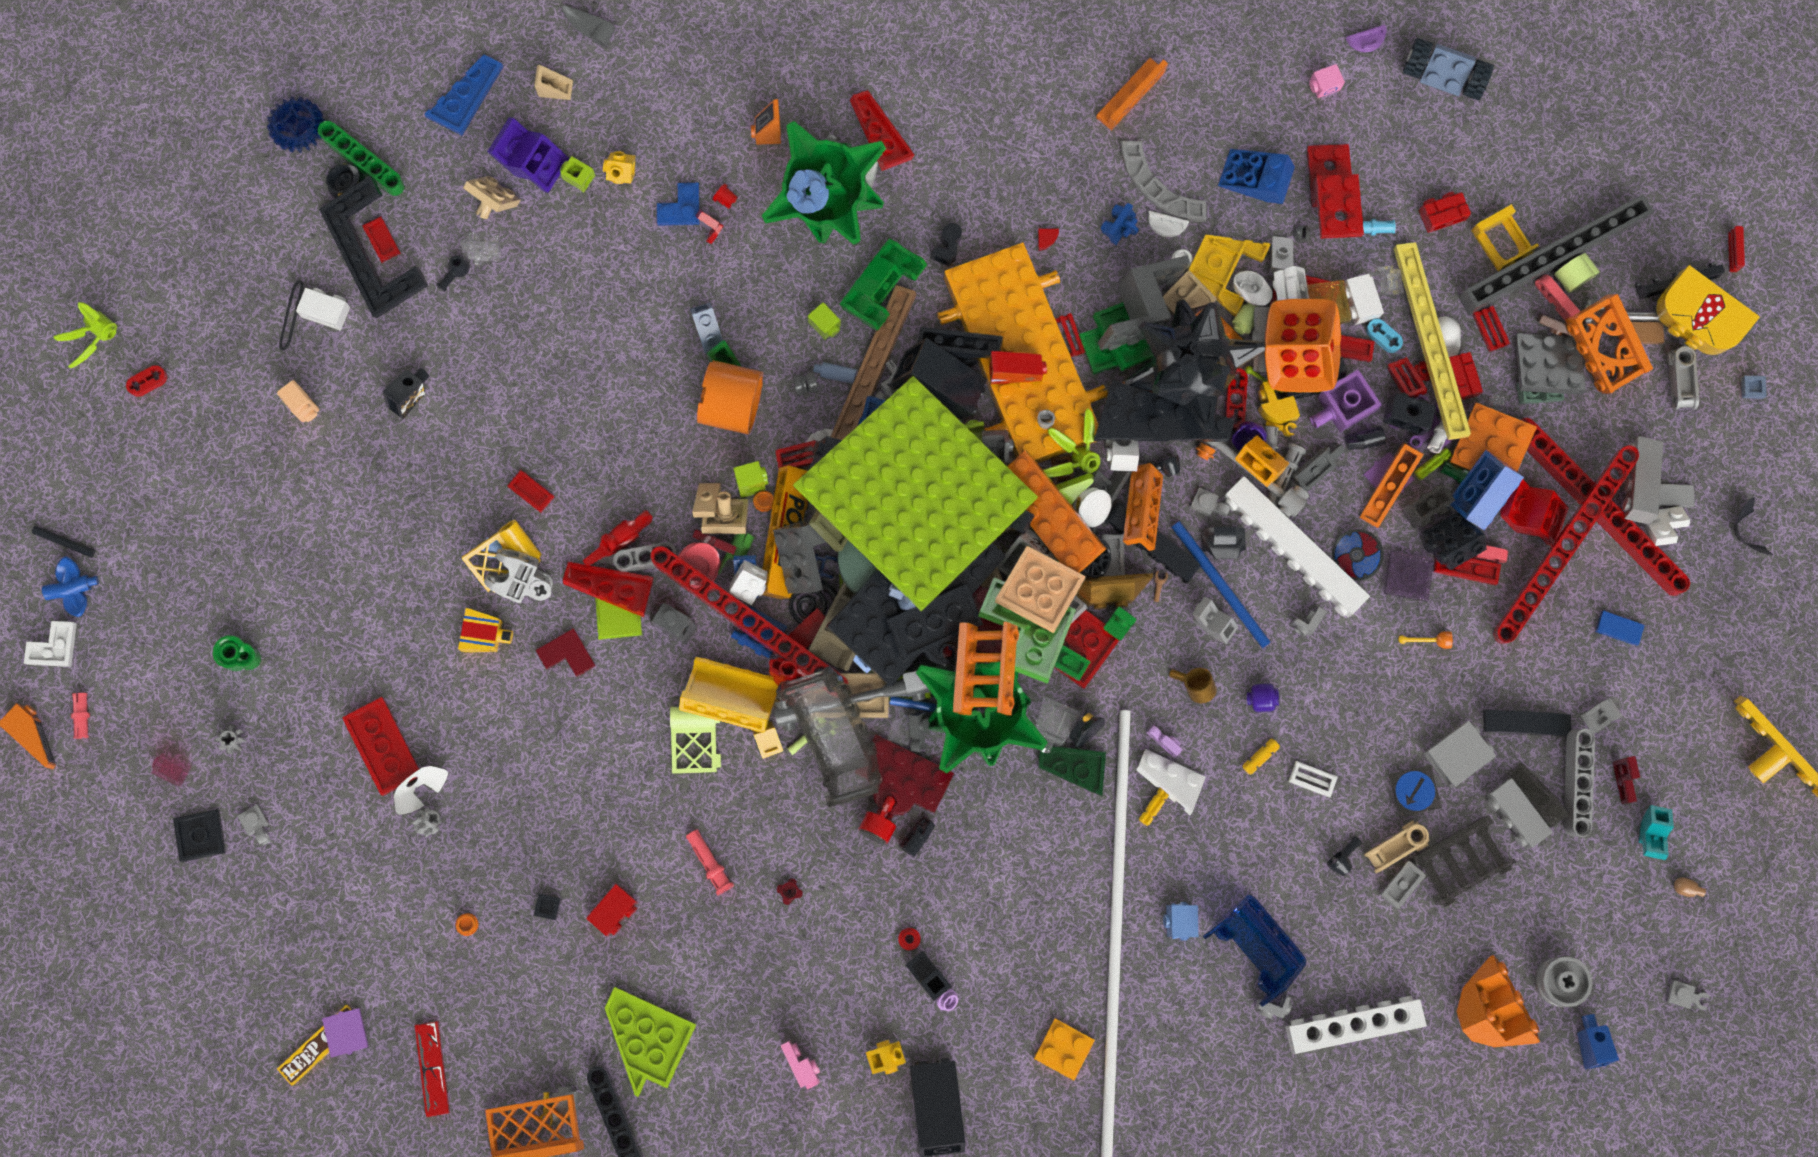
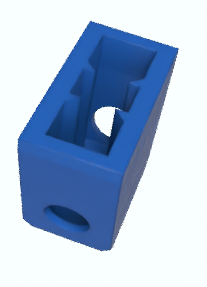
M1595 1014L1582 1016L1584 1030L1578 1032L1577 1036L1584 1069L1603 1067L1619 1061L1608 1026H1598Z

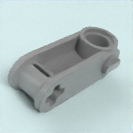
M1688 346L1680 347L1677 350H1670L1667 353V362L1669 366L1672 408L1674 410L1685 407L1697 409L1699 406L1696 353ZM1679 355L1684 358L1685 363L1680 361Z

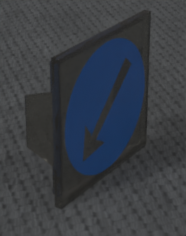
M1431 765L1388 774L1399 817L1442 808Z

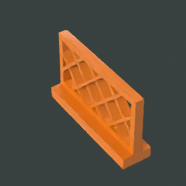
M573 1094L485 1110L491 1157H549L584 1149V1142L580 1140ZM567 1100L569 1110L563 1116L556 1110V1107L560 1101ZM539 1105H543L549 1110L543 1120L534 1113ZM519 1108L528 1114L522 1124L512 1117ZM500 1112L506 1117L501 1127L494 1123L493 1113ZM552 1113L562 1120L556 1130L546 1123ZM531 1117L540 1123L535 1133H532L525 1127ZM509 1121L519 1127L513 1137L504 1131ZM564 1123L571 1127L573 1137L565 1138L559 1133ZM543 1127L553 1133L547 1142H544L537 1136ZM521 1131H524L531 1137L527 1145L524 1146L516 1141ZM501 1134L510 1142L505 1149L498 1150L497 1139Z

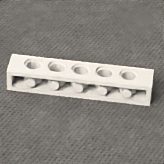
M1412 996L1399 998V1003L1391 1004V1000L1378 1002V1007L1375 1008L1363 1005L1355 1007L1356 1011L1351 1013L1344 1009L1334 1011L1335 1016L1327 1018L1325 1014L1312 1016V1021L1304 1022V1018L1291 1020V1025L1285 1026L1291 1053L1297 1054L1426 1027L1421 1000L1413 999ZM1396 1009H1400L1403 1013L1400 1021L1394 1018ZM1376 1013L1381 1017V1023L1378 1026H1375L1372 1022V1017ZM1353 1018L1359 1020V1028L1355 1031L1350 1026ZM1332 1022L1338 1026V1031L1334 1035L1330 1034L1328 1030ZM1309 1027H1313L1316 1030V1036L1311 1040L1307 1037V1029Z

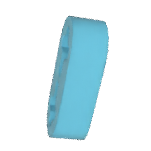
M1373 319L1367 325V335L1388 353H1395L1402 347V337L1383 320ZM1379 325L1381 327L1379 329L1380 332L1374 333L1372 331L1373 328ZM1395 339V345H1393L1392 347L1389 346V340Z

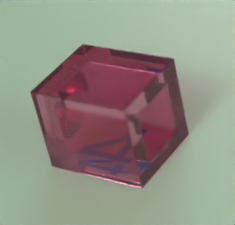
M162 753L154 760L151 774L181 787L191 766Z

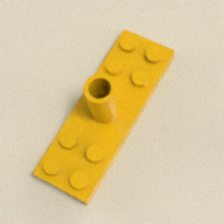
M1739 696L1735 699L1734 702L1737 705L1735 710L1743 718L1750 719L1752 721L1750 726L1758 734L1765 735L1774 744V746L1750 764L1748 769L1762 783H1765L1790 762L1799 771L1796 774L1804 784L1807 783L1809 786L1812 785L1814 787L1812 793L1818 798V773L1748 698Z

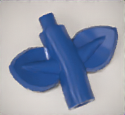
M64 556L59 560L55 568V576L59 583L42 586V594L45 600L63 598L65 611L73 616L80 617L87 606V598L83 592L91 590V586L99 584L97 576H80L78 565L71 558Z

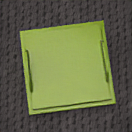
M595 598L598 640L642 635L641 617L639 615Z

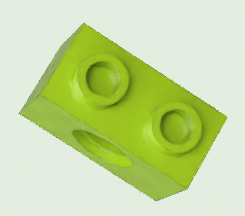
M759 461L733 468L741 498L755 495L760 491H766L765 485L769 484L765 466L760 467Z

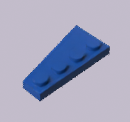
M483 55L465 73L466 75L459 82L457 81L452 86V89L445 96H442L431 110L429 109L424 114L425 117L462 136L503 69V64Z

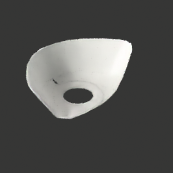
M428 766L422 767L409 776L395 791L396 813L399 815L407 814L423 807L424 804L414 795L415 787L425 784L438 793L446 781L448 772L441 768ZM418 777L412 786H406L412 778Z

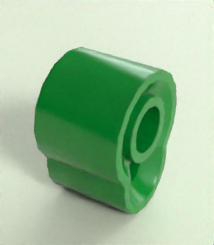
M227 635L221 637L213 647L212 655L214 661L219 666L230 671L253 670L261 662L260 652L236 636ZM235 649V655L230 658V652Z

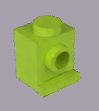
M572 156L569 161L563 163L560 169L562 179L580 189L583 193L595 177L593 168ZM575 173H579L577 178L573 176Z

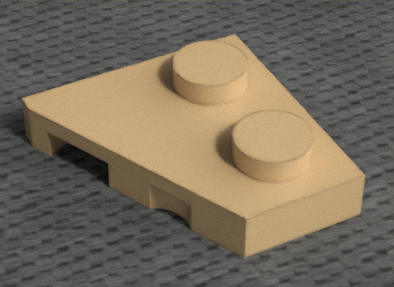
M1190 270L1163 295L1168 311L1172 315L1175 313L1177 301L1186 300L1190 308L1195 309L1217 300Z

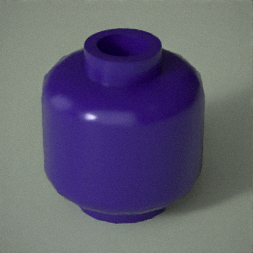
M1272 683L1254 684L1251 692H1247L1248 705H1252L1255 712L1274 711L1276 706H1279L1278 688H1274Z

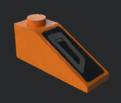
M774 99L755 117V125H751V137L756 138V145L781 144L778 99Z
M16 703L0 720V727L44 767L54 769L56 764L42 723L35 716L37 714L36 710L28 704L23 706Z

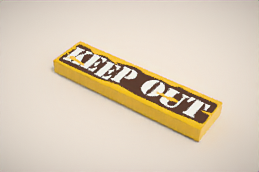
M345 1005L340 1011L347 1012L352 1009L349 1005ZM324 1026L277 1068L291 1086H294L329 1053Z

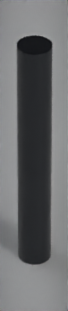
M34 526L32 529V534L93 558L96 552L92 548L38 526Z

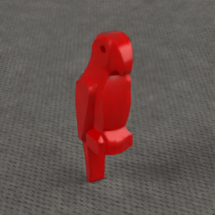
M644 510L634 520L622 521L609 534L606 533L601 536L599 548L587 556L583 563L588 567L604 557H610L631 545L639 538V533L642 529L652 522L653 516L648 510Z

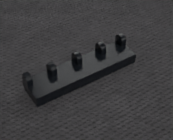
M1715 262L1709 263V268L1703 270L1693 267L1709 280L1717 279L1725 273L1723 264L1716 266ZM1678 272L1672 273V278L1660 281L1659 278H1653L1652 284L1643 287L1640 282L1635 283L1639 299L1663 294L1678 275Z

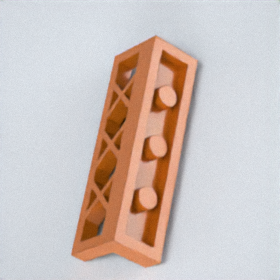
M1149 58L1097 114L1096 118L1112 131L1164 75L1168 63L1163 59L1160 64H1157L1153 59Z
M1151 463L1137 466V471L1131 472L1123 542L1126 545L1141 543L1149 551L1155 550L1163 475Z

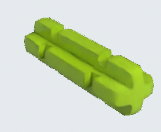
M1443 448L1440 453L1434 455L1415 470V476L1419 480L1424 479L1451 458L1452 453L1447 448Z

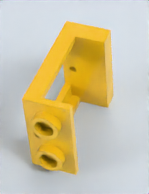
M1512 204L1479 222L1471 230L1498 272L1533 254L1539 247L1538 244L1531 246L1512 217L1516 212ZM1501 223L1518 247V255L1509 260H1505L1499 255L1485 233Z

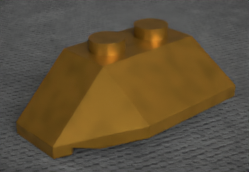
M1153 573L1085 578L1076 596L1088 607L1094 606L1095 610L1106 609L1107 605H1115V608H1125L1135 600L1151 581Z

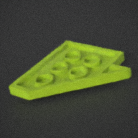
M614 987L605 1006V1011L635 1096L639 1097L647 1079L668 1088L697 1024Z

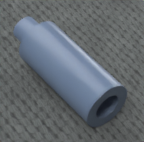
M823 362L822 365L815 364L813 372L820 373L822 378L853 384L857 369Z

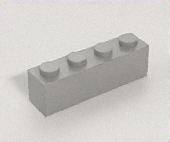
M1638 436L1633 443L1629 444L1638 449L1639 459L1628 474L1625 482L1624 491L1626 492V498L1622 508L1625 510L1624 519L1650 525L1659 514L1663 442ZM1627 453V455L1629 456V462H1630L1631 456H1630L1629 453Z

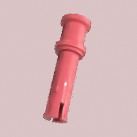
M697 829L689 833L686 839L707 872L706 878L710 879L716 888V895L718 896L732 888L734 883L729 881L724 873L725 868L719 865L713 857L699 830Z

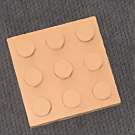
M1026 546L996 597L995 603L1054 633L1086 576Z

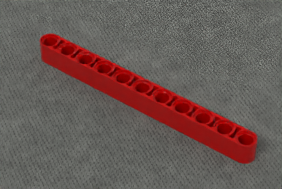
M1521 419V421L1537 427L1527 452L1581 504L1586 497L1581 492V487L1589 492L1595 482L1532 419ZM1535 441L1541 443L1542 449L1537 448ZM1550 457L1556 458L1557 465L1551 462ZM1566 472H1569L1572 475V480H1569L1566 477ZM1599 487V495L1606 497L1605 492ZM1610 500L1596 522L1666 593L1676 596L1687 591L1690 587L1688 576L1658 546H1655L1653 541L1633 521L1624 519L1625 513ZM1589 504L1586 506L1587 513L1594 515V507ZM1612 518L1617 520L1618 527L1613 525ZM1627 534L1632 535L1633 542L1628 540ZM1643 549L1649 553V558L1643 555ZM1658 565L1664 568V574L1659 571ZM1674 580L1679 583L1680 589L1674 586Z
M1627 445L1614 454L1496 626L1493 636L1498 643H1510L1521 632L1638 461L1639 451L1636 447ZM1623 452L1630 454V462L1623 459ZM1611 469H1614L1618 472V479H1613L1611 477ZM1599 487L1606 489V497L1599 495ZM1587 504L1594 507V515L1587 513ZM1575 522L1582 525L1583 530L1581 533L1575 531ZM1562 540H1567L1570 543V550L1562 548ZM1551 557L1557 559V568L1550 566L1549 560ZM1539 575L1545 577V586L1538 584L1537 577ZM1526 593L1533 595L1534 602L1532 604L1526 602ZM1515 610L1519 611L1522 615L1520 622L1513 619V612ZM1502 628H1506L1510 633L1507 640L1503 639L1500 635Z
M658 546L652 550L651 560L659 571L775 655L786 661L794 662L797 668L807 674L808 679L832 696L838 698L847 694L848 681L839 672L667 548ZM659 554L667 555V559L662 563L656 561V557ZM678 566L685 569L682 575L673 574V570ZM695 579H700L702 585L699 588L691 587V582ZM711 592H718L720 594L719 599L716 601L709 600L708 596ZM734 604L738 607V610L734 614H729L726 612L727 606ZM748 617L756 620L755 624L751 627L743 624L744 620ZM770 630L773 632V637L765 640L761 637L762 632ZM782 643H788L791 645V649L789 652L783 653L779 650V646ZM799 656H806L809 658V662L807 665L801 666L797 663V658ZM822 668L826 670V677L822 679L817 678L814 675L817 669ZM837 681L845 685V688L840 692L832 688V685Z

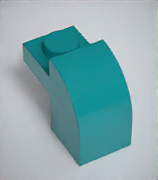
M1650 805L1645 812L1639 834V843L1643 845V856L1666 860L1669 856L1667 837L1674 828L1672 809Z

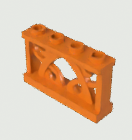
M1618 294L1605 295L1599 301L1566 319L1568 332L1574 337L1577 343L1576 348L1586 362L1585 367L1593 376L1595 388L1602 394H1611L1643 373L1653 369ZM1604 307L1606 311L1600 318L1594 314ZM1587 317L1596 322L1595 325L1586 324L1589 327L1588 332L1585 331L1582 324L1583 320ZM1612 323L1614 330H1609L1605 325L1610 327V324ZM1602 331L1610 336H1618L1620 339L1615 348V359L1598 352ZM1622 348H1624V350H1625V352H1626L1625 355H1624L1623 353H1621V355H1620V352H1621V349H1622ZM1615 366H1617V378L1613 382H1610L1607 377L1606 371L1609 370L1611 373L1610 376H1613L1615 373ZM1632 366L1633 370L1624 375L1623 367Z

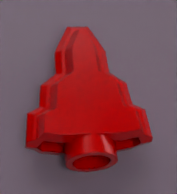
M780 657L769 661L770 675L778 685L782 697L794 695L796 692L806 688L808 683L806 679L807 674L797 668L794 662L786 661Z

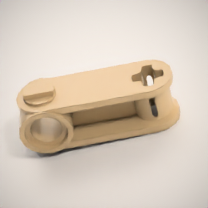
M1412 820L1402 826L1403 830L1364 853V856L1369 858L1375 868L1374 872L1378 873L1413 851L1417 850L1418 852L1427 847L1430 841L1427 829L1420 825L1418 821L1414 823ZM1413 830H1416L1420 835L1417 842L1411 839V832Z

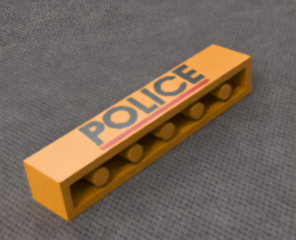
M789 465L778 469L762 569L767 571L765 583L767 586L762 595L781 600L791 598L793 593L788 594L773 530L802 521L808 506V500L793 486L808 471Z

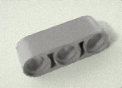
M664 542L621 550L615 554L613 562L618 571L631 573L656 568L651 559L649 562L643 563L640 561V558L645 553L651 555L652 550L658 546L672 550L677 556L678 554L673 544ZM662 554L656 557V561L659 563L667 559L663 558ZM627 557L630 559L627 566H619V561L622 558Z

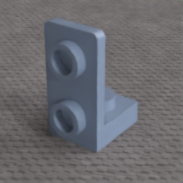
M710 302L690 309L706 354L723 340Z

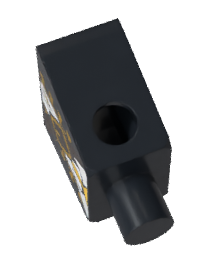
M419 368L414 375L405 370L382 391L386 407L401 419H404L425 395L423 383L430 377L429 374L422 368Z

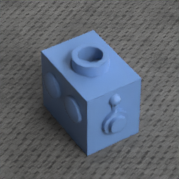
M1186 902L1166 905L1163 925L1164 928H1167V937H1172V939L1179 938L1180 940H1187L1189 937H1199L1198 905H1188Z

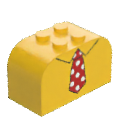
M1690 265L1675 277L1660 296L1656 305L1657 316L1668 327L1669 333L1686 340L1685 344L1693 350L1698 349L1708 355L1721 354L1736 346L1760 318L1759 315Z

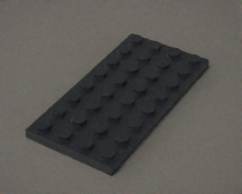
M991 543L940 594L962 584H967L971 595H973L1006 555ZM877 569L826 627L891 687L920 654L907 660H902L886 619L905 610L899 607L897 598L889 596V587L892 582Z

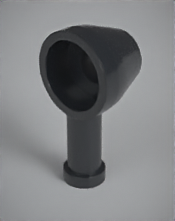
M453 256L448 263L449 272L436 286L445 292L455 277L465 276L470 269L467 259L462 256ZM457 261L461 262L458 266L454 265V263Z
M1178 455L1152 464L1158 471L1162 470L1167 477L1180 473V459Z
M1353 836L1346 847L1333 856L1339 859L1333 863L1331 858L1327 862V866L1342 876L1349 873L1352 869L1349 856L1362 844L1361 840Z

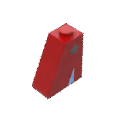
M991 351L989 359L990 385L1042 381L1043 374H1047L1046 361H1042V354Z

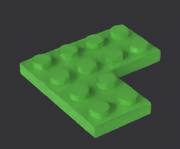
M993 578L978 616L1002 626L1003 622H1009L1018 626L1019 639L1016 644L1015 671L1048 684L1076 609L1069 607L1056 631L1052 633L995 603V599L1005 581Z

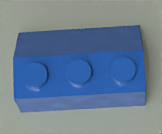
M1485 450L1447 503L1466 520L1485 530L1499 510L1506 504L1513 491L1520 485L1524 477L1498 457Z

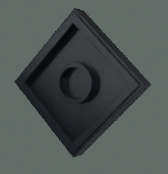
M219 809L173 818L180 863L226 853Z

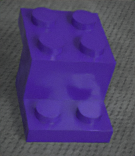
M511 117L507 119L487 151L514 176L531 180L546 193H549L558 179L563 163L570 159L545 135L528 131Z

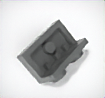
M1008 430L982 431V443L1008 466L1012 462V456H1009V452H1013V439H1009Z

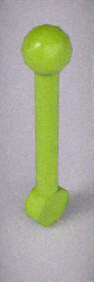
M1251 366L1245 368L1247 374H1252L1262 382L1268 381L1253 371ZM1275 390V391L1278 392L1279 394H1282V393H1283V391H1277V390Z

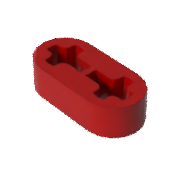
M151 366L129 378L126 382V389L135 397L143 396L162 386L167 380V373L160 366ZM154 372H158L160 374L158 380H155L153 378ZM135 382L141 384L139 386L140 390L138 391L133 389L135 387Z

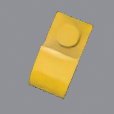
M1266 381L1261 384L1260 390H1258V397L1260 402H1264V404L1260 405L1258 412L1264 420L1276 424H1286L1299 418L1300 413L1294 396L1277 400L1275 391L1270 387L1269 382Z

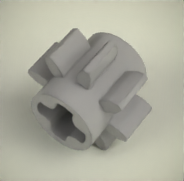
M229 726L227 731L220 729L222 734L220 738H216L221 743L219 750L223 751L227 748L229 754H233L234 749L242 751L240 746L242 742L247 741L241 737L244 731L239 729L235 732V727ZM232 737L235 738L234 741H231L230 743L227 742L228 739Z
M427 807L414 814L417 819L412 824L417 833L424 834L427 837L440 830L437 825L442 821L436 811L430 810Z

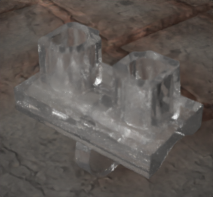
M468 233L466 239L461 238L462 256L475 260V266H481L482 261L501 260L498 236L490 235L487 237V241H482L477 233Z

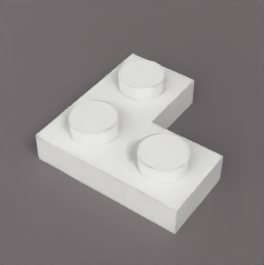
M1680 506L1659 509L1658 516L1650 525L1642 524L1655 546L1677 543L1678 535L1673 528L1689 526L1690 518L1683 507Z
M51 621L49 643L26 642L24 664L71 667L77 624L74 622Z

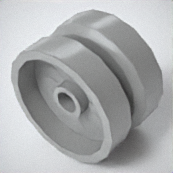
M1554 957L1545 960L1537 968L1534 977L1535 989L1540 998L1548 1004L1557 1007H1572L1583 1003L1590 995L1593 985L1591 973L1586 965L1578 959L1571 957Z

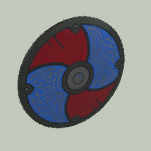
M1353 529L1345 532L1337 539L1333 547L1332 557L1334 562L1354 581H1361L1372 577L1378 572L1383 563L1384 551L1380 540L1373 533L1363 529Z

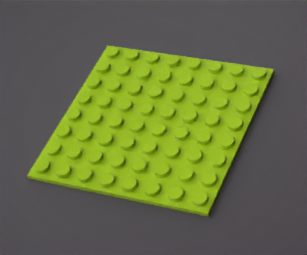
M914 376L793 485L920 611L931 603L1038 498Z

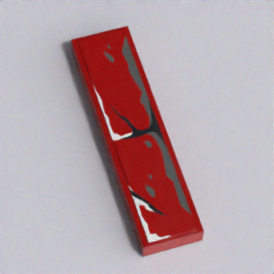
M439 1021L414 1025L426 1117L450 1113Z

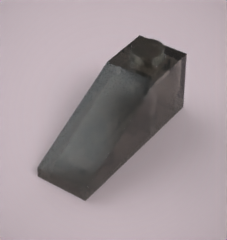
M1522 762L1504 774L1507 779L1512 778L1549 828L1555 826L1569 815L1557 797Z

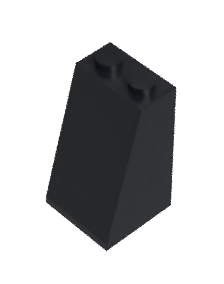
M925 338L905 350L890 385L899 389L914 376L955 417L962 420L974 415L977 411V403L985 392L984 386L987 379L928 338Z
M943 1058L937 1060V1063L928 1064L927 1061L915 1062L913 1066H910L919 1156L932 1157L965 1153L966 1143L955 1061Z

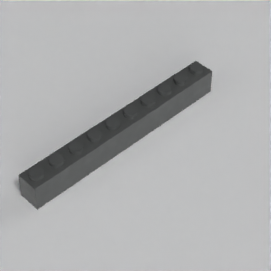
M1641 195L1471 286L1460 295L1459 299L1468 314L1471 315L1540 278L1542 275L1568 263L1577 256L1644 222L1654 213V210L1645 196Z

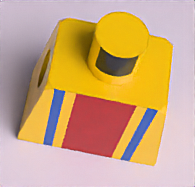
M466 608L458 649L461 652H497L499 642L512 643L513 631L502 629L503 622L499 618Z

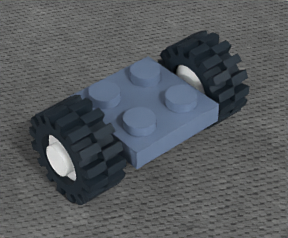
M1417 37L1409 52L1402 73L1417 79L1422 74L1420 83L1456 96L1460 95L1467 81L1463 95L1479 101L1489 83L1494 65L1479 59L1476 61V57L1440 44H1436L1429 58L1433 43Z

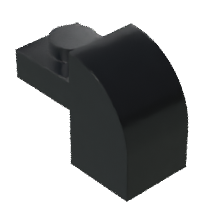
M923 951L905 965L933 1001L952 987Z

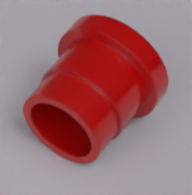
M724 183L712 200L714 202L718 201L721 205L730 209L732 203H735L738 199V196L728 189V185Z

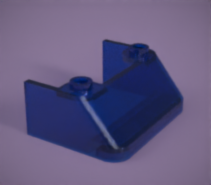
M1247 895L1203 935L1205 940L1213 934L1223 941L1233 939L1261 972L1258 975V986L1266 993V996L1259 1003L1261 1007L1286 991L1306 966V958L1252 895Z

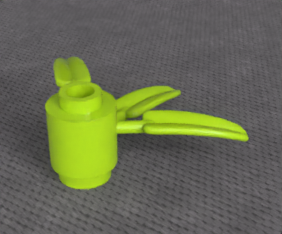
M78 302V308L84 315L83 322L86 327L53 336L57 341H70L84 337L85 332L89 330L97 336L84 352L68 365L69 368L79 365L92 355L97 349L96 344L99 340H110L117 332V325L84 302Z
M1087 408L1085 410L1083 442L1086 443V447L1075 448L1076 443L1054 428L1048 429L1049 435L1068 453L1072 452V462L1043 470L1048 477L1073 473V468L1076 467L1086 473H1093L1099 468L1100 457L1090 450V442H1094L1095 437L1094 417L1090 409Z

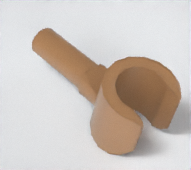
M1159 570L1154 576V582L1156 583L1154 602H1159L1162 585L1165 584L1168 578L1167 572L1163 580L1158 578Z

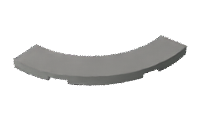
M1121 141L1122 157L1126 170L1134 185L1147 200L1162 211L1175 217L1195 222H1206V200L1178 196L1169 191L1156 176L1154 177L1148 168L1142 141Z

